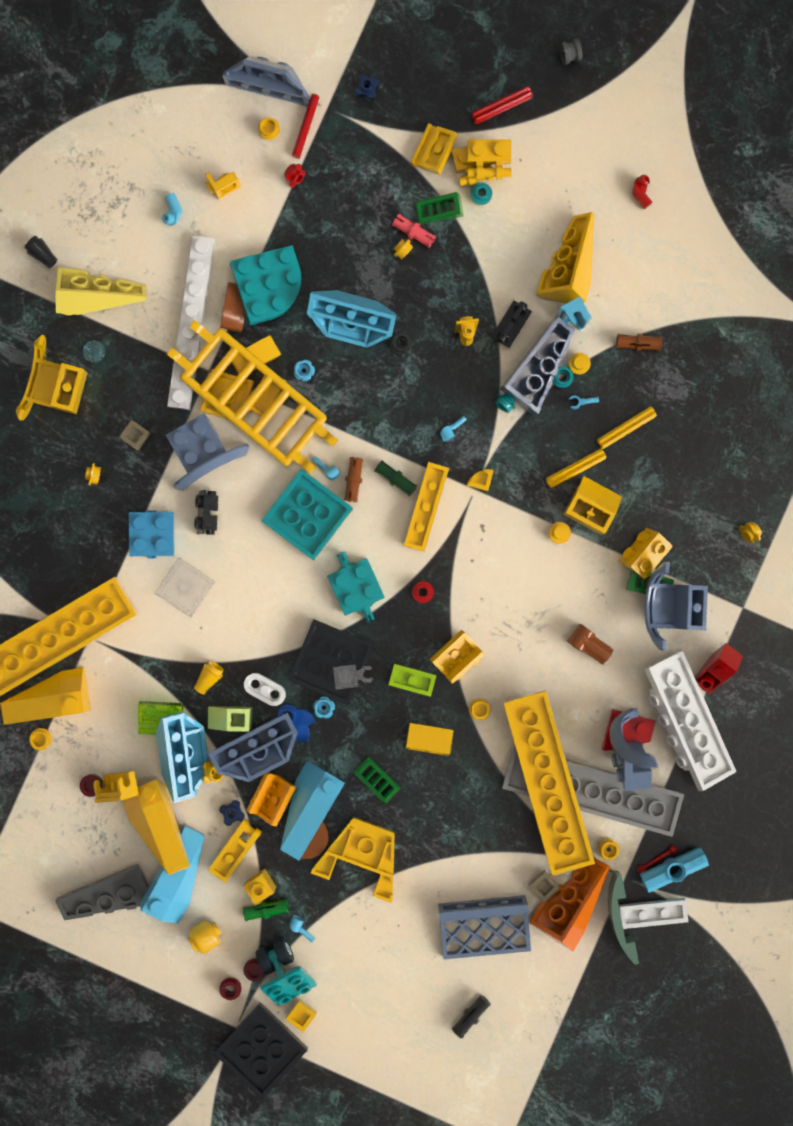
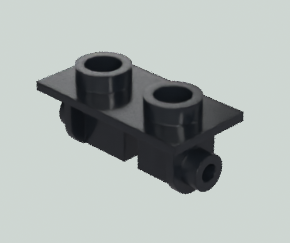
M513 300L491 338L510 348L532 313L527 308L528 305L522 301L518 303Z
M201 490L199 495H196L195 506L198 508V516L195 517L194 528L197 530L198 535L204 534L205 530L206 535H215V531H217L218 515H210V511H218L219 496L216 495L217 491H208V495H206V490Z

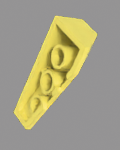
M61 267L57 269L55 290L56 313L80 315L146 301V285L123 279L112 281L107 279V275L103 274L95 277L87 275V271L82 269Z

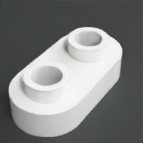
M252 673L244 681V688L247 693L271 706L280 705L285 700L286 691L284 687L260 673ZM253 680L259 681L260 686L258 688L253 687ZM273 690L278 691V698H273L271 696V692Z

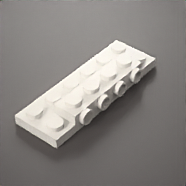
M678 651L645 668L644 670L652 685V688L649 689L651 694L649 695V702L659 712L658 722L662 727L666 728L668 733L667 742L675 749L678 755L676 756V763L684 771H690L698 791H704L734 774L736 769L684 652Z

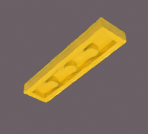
M428 462L405 539V547L425 552L449 471L448 467Z

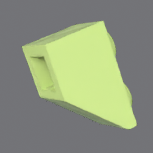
M208 706V729L250 731L252 729L253 707Z

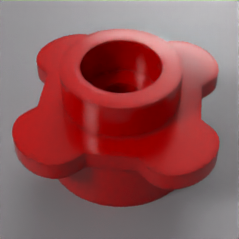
M291 164L285 170L284 178L289 182V186L294 188L302 182L306 172L302 170L301 164Z

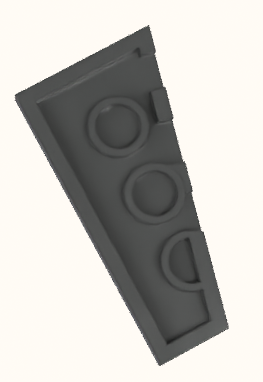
M136 864L57 897L55 902L64 920L89 917L103 912L105 914L113 913L115 910L121 909L131 910L140 907V901L149 885L139 864Z

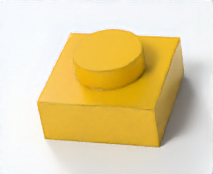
M299 999L285 1020L301 1032H304L316 1016L317 1011Z

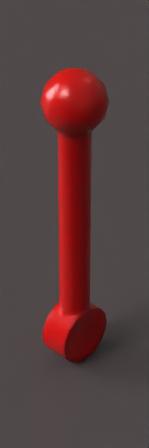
M671 845L669 850L647 864L638 865L637 871L639 874L645 872L647 868L671 853L675 854L678 850L677 847Z

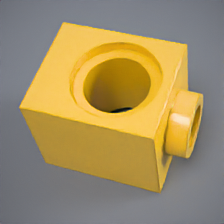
M265 868L247 879L243 885L254 905L272 895L276 889V885Z

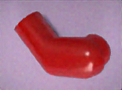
M643 174L634 181L632 193L645 210L653 202L646 194L650 179L647 175Z

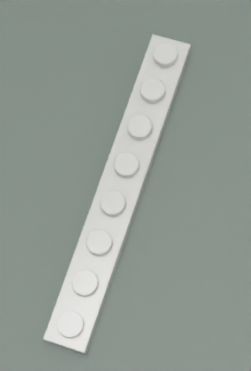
M194 235L192 236L176 350L190 362L199 353L201 336L189 326L194 320L203 326L215 247L214 238ZM174 361L167 407L190 411L193 390L180 379V375L185 369ZM195 371V372L192 374V376H191L194 380H195L196 371Z

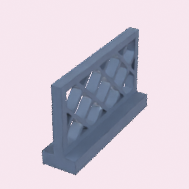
M525 895L438 904L443 959L531 951L529 911ZM523 914L524 920L518 927L510 921L514 915ZM492 917H499L503 920L496 929L488 923ZM470 919H477L481 923L474 931L466 925ZM455 921L459 926L451 933L445 928L444 922ZM506 924L515 930L508 938L500 933ZM484 926L493 932L487 940L478 935ZM462 928L471 934L465 942L456 937ZM519 933L525 938L526 944L515 945L512 940ZM496 935L505 941L500 947H493L490 944ZM474 937L483 943L479 949H472L468 946ZM452 940L461 945L457 951L447 952V945Z

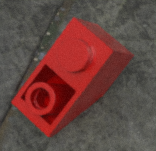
M727 643L723 644L710 656L695 675L698 686L708 694H711L738 671L743 656Z

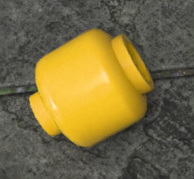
M203 920L189 930L190 937L187 940L196 953L206 954L219 945L220 939L218 935L221 934V931L215 922L210 924L209 921Z

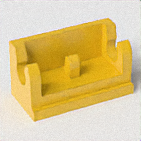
M410 723L405 749L449 756L454 730Z
M134 771L103 775L104 789H101L99 780L94 781L95 803L122 801L139 795Z

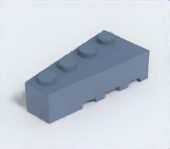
M556 317L553 319L501 386L500 390L512 396L516 403L533 416L538 415L575 330L561 318Z

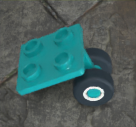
M281 937L273 942L274 949L271 951L265 946L256 950V959L263 973L266 975L275 971L278 977L260 986L262 992L277 1005L287 1004L292 998L300 994H306L311 988L317 986L316 981L301 966H297L288 972L285 971L283 965L286 966L292 963L294 956L287 940Z

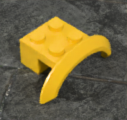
M41 335L34 342V358L29 381L23 399L16 408L19 420H24L27 417L33 403L72 414H77L87 372L83 368L64 363L60 365L46 361L45 335Z

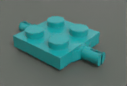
M345 551L336 555L342 567L337 572L328 575L327 578L344 616L356 611H362L367 623L370 622V619L371 621L375 618L370 607L385 597L368 559L366 558L357 563H350Z

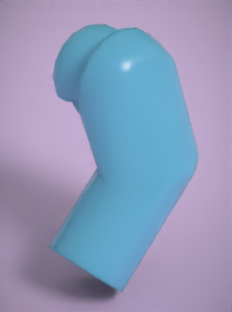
M169 193L165 196L169 210L165 213L166 215L162 216V220L165 224L173 226L178 222L182 209L175 193Z

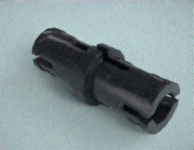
M480 994L472 1006L463 1011L464 1015L452 1027V1031L459 1038H463L473 1024L476 1025L479 1022V1017L491 1005L489 1000Z

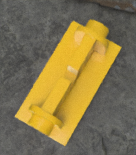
M467 316L460 318V321H456L454 333H459L462 345L469 346L472 344L479 319Z

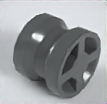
M578 38L572 39L569 43L565 41L560 43V56L564 65L569 64L572 60L576 62L582 60V47Z

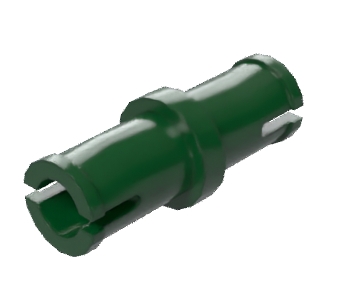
M383 460L380 461L374 472L388 480L389 485L392 487L396 486L409 497L418 486L404 477L400 470L396 471Z

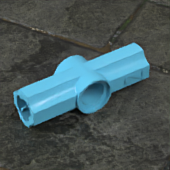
M697 847L678 857L667 858L662 864L640 873V877L647 892L650 893L672 882H681L687 875L705 868L709 864L701 847ZM678 865L677 873L670 874V868Z

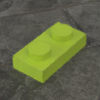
M394 663L388 685L431 697L437 675Z

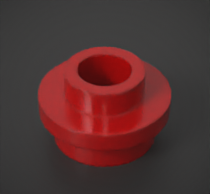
M425 581L416 583L412 589L413 598L419 603L429 602L434 595L432 585ZM421 588L427 590V595L424 597L419 595Z

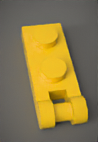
M246 819L242 821L207 870L224 883L227 882L262 833L258 828L254 829L250 826V822ZM243 832L250 836L248 841L240 837Z

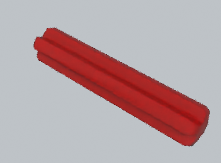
M523 87L473 111L472 119L474 123L479 124L531 99L532 91L530 87Z

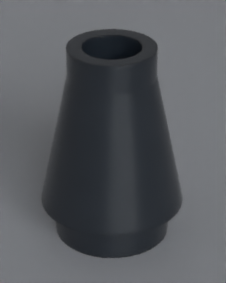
M33 236L24 246L28 255L43 263L49 269L58 261L42 238Z

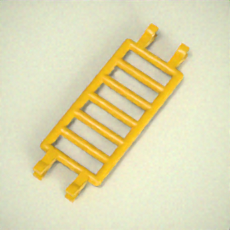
M194 320L189 327L207 341L205 346L191 362L173 347L167 353L169 357L185 369L180 375V379L281 464L288 466L295 460L307 472L312 473L316 466L299 452L314 434L317 433L332 447L338 442L336 437L322 427L327 419L326 415L225 330L220 328L212 335ZM222 339L231 349L200 385L191 376ZM240 354L248 363L217 399L208 391L236 355ZM254 368L258 369L265 377L236 413H234L225 404ZM273 382L282 391L253 427L249 426L242 418ZM290 396L299 404L298 407L270 441H267L259 432ZM307 410L316 419L285 456L276 446Z

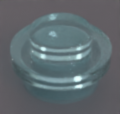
M89 341L83 347V355L89 362L96 363L104 358L105 348L98 341Z

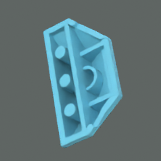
M338 290L311 292L307 315L312 318L316 326L326 337L366 348L392 336L397 314L379 301Z
M183 712L162 717L156 731L161 773L171 799L176 803L195 797L197 789L203 781V764L208 762L205 731L203 725Z

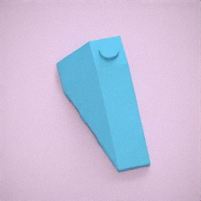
M309 761L305 763L295 781L296 789L292 795L280 850L298 861L301 859L345 784Z
M186 825L183 827L180 835L190 867L168 875L161 865L140 901L142 912L164 922L179 924L191 901L204 834Z

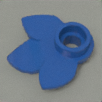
M291 704L280 707L277 717L285 714L287 711L292 714L291 720L298 732L296 739L307 743L310 737L308 726L315 722L313 715L309 711L297 709Z

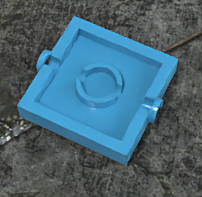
M156 510L129 512V556H148L149 559L157 558V556H174V512H156Z

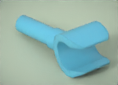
M573 395L569 398V400L576 399L579 401L577 406L570 407L573 410L579 409L581 405L599 402V397L580 399L578 396Z
M465 416L441 430L440 435L443 441L455 437L452 430L467 420Z
M316 456L312 459L313 462L322 468L330 480H334L341 475L335 465L328 468Z
M293 915L290 920L291 930L299 932L310 942H313L315 938L305 928L301 927L304 920L297 915Z

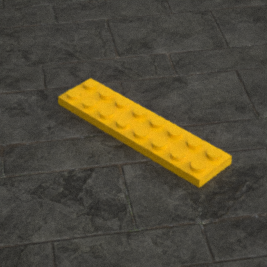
M113 577L0 644V696L138 615L116 577Z
M541 691L503 702L552 876L595 864L547 692Z

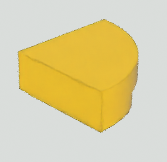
M485 469L475 473L468 481L467 486L488 491L494 470Z

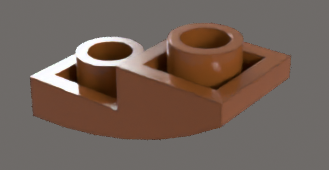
M228 282L220 328L242 332L245 310L237 285Z

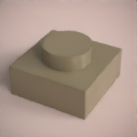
M131 420L119 438L139 451L151 433Z
M545 870L528 884L543 903L560 889L559 885Z

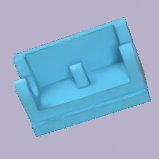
M581 297L561 306L555 318L559 317L567 324L571 322L579 330L584 329L592 318Z

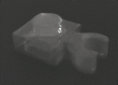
M356 664L333 667L336 689L358 687V680H362L365 683L372 682L373 678H366L363 674L365 670H371L372 667L366 665L360 670H356Z

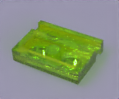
M139 701L138 734L156 735L161 718L183 712V703Z

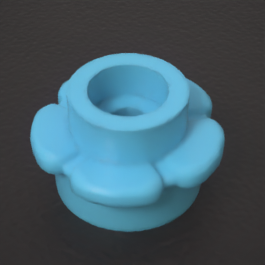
M308 360L298 361L294 366L295 377L302 379V381H309L311 376L315 374V368Z
M321 697L313 704L314 713L319 718H329L333 714L332 711L335 709V704L328 697Z

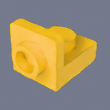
M234 171L230 174H223L216 182H214L209 172L205 174L208 180L205 184L211 195L215 193L218 199L241 187Z

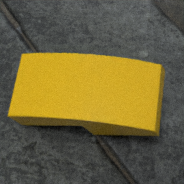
M270 335L246 348L264 364L281 355ZM237 354L232 360V364L238 374L248 363L240 354Z

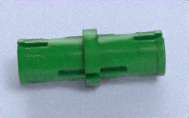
M287 898L269 903L268 901H262V904L243 907L245 921L263 917L270 919V916L289 913Z

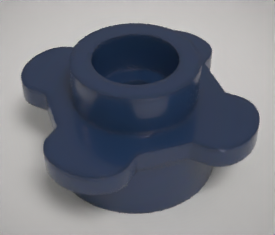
M365 74L359 75V83L355 87V93L364 98H374L379 80L376 77L369 78Z
M233 800L228 805H222L219 809L220 813L224 816V824L227 826L232 825L237 820L242 821L245 817L240 807V802L237 800Z

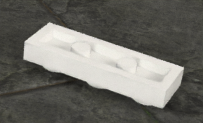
M685 898L619 905L623 929L688 922Z

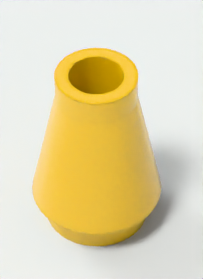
M213 661L204 664L194 689L204 695L223 677V668Z

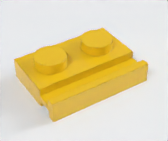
M428 123L411 160L412 166H417L423 170L440 175L458 138L457 133L439 126L434 127Z

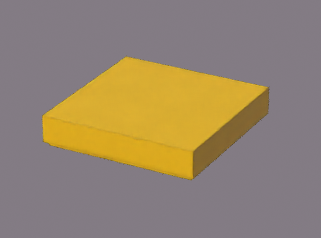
M223 372L208 391L218 399L236 376ZM245 379L225 406L236 413L252 393L254 381ZM203 399L200 408L201 412L227 419Z

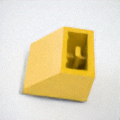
M583 476L563 515L603 535L607 532L616 515L622 496Z

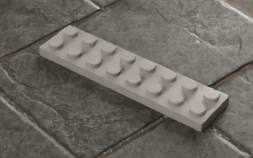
M513 745L502 789L529 796L515 745ZM566 760L580 811L673 837L684 797L683 793L653 784L652 788L625 791L622 782L617 780V774Z

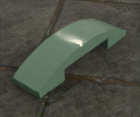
M614 871L608 890L609 918L617 941L628 958L636 965L639 964L635 941L631 936L625 937L618 904V899L626 898L623 878L619 871Z

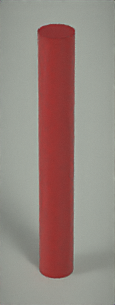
M311 94L292 153L294 158L300 159L320 98L317 94Z

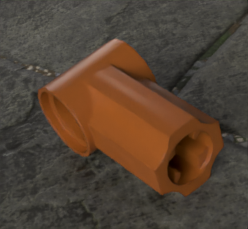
M580 623L567 640L573 647L582 653L585 652L602 665L608 661L614 651L606 643L595 637L591 630Z

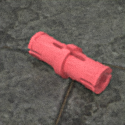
M400 213L392 224L393 227L406 233L409 239L412 240L414 238L427 246V248H430L432 246L431 243L433 244L436 239L435 235L421 228L419 223L411 222Z

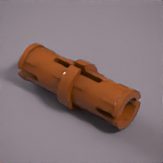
M637 333V335L617 334L616 348L635 349V351H641V349L660 351L662 347V338L660 336H643V334Z
M350 457L348 476H345L347 484L344 501L357 503L359 485L362 483L361 471L364 459Z

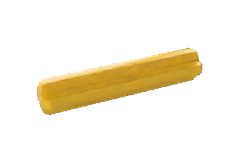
M652 407L645 409L598 438L599 446L602 449L608 447L657 416L656 412Z
M598 449L546 478V483L550 488H553L606 459L604 451Z

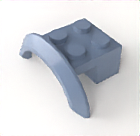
M204 413L166 434L187 472L186 475L173 485L174 489L186 490L193 482L216 468L246 456L250 446L247 444L226 451L209 417Z
M665 562L658 566L649 580L645 596L646 628L655 646L662 651H666V640L660 636L657 628L706 630L708 586L659 584L662 577L669 573L670 562Z
M637 708L628 709L616 716L611 723L609 731L612 748L615 750V754H612L613 767H617V780L622 782L625 791L652 788L651 768H658L655 757L650 753H645L641 741L627 743L623 737V725L628 720L639 717Z

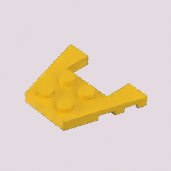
M353 816L314 865L311 874L329 880L336 860L341 859L380 874L373 897L392 903L395 832Z

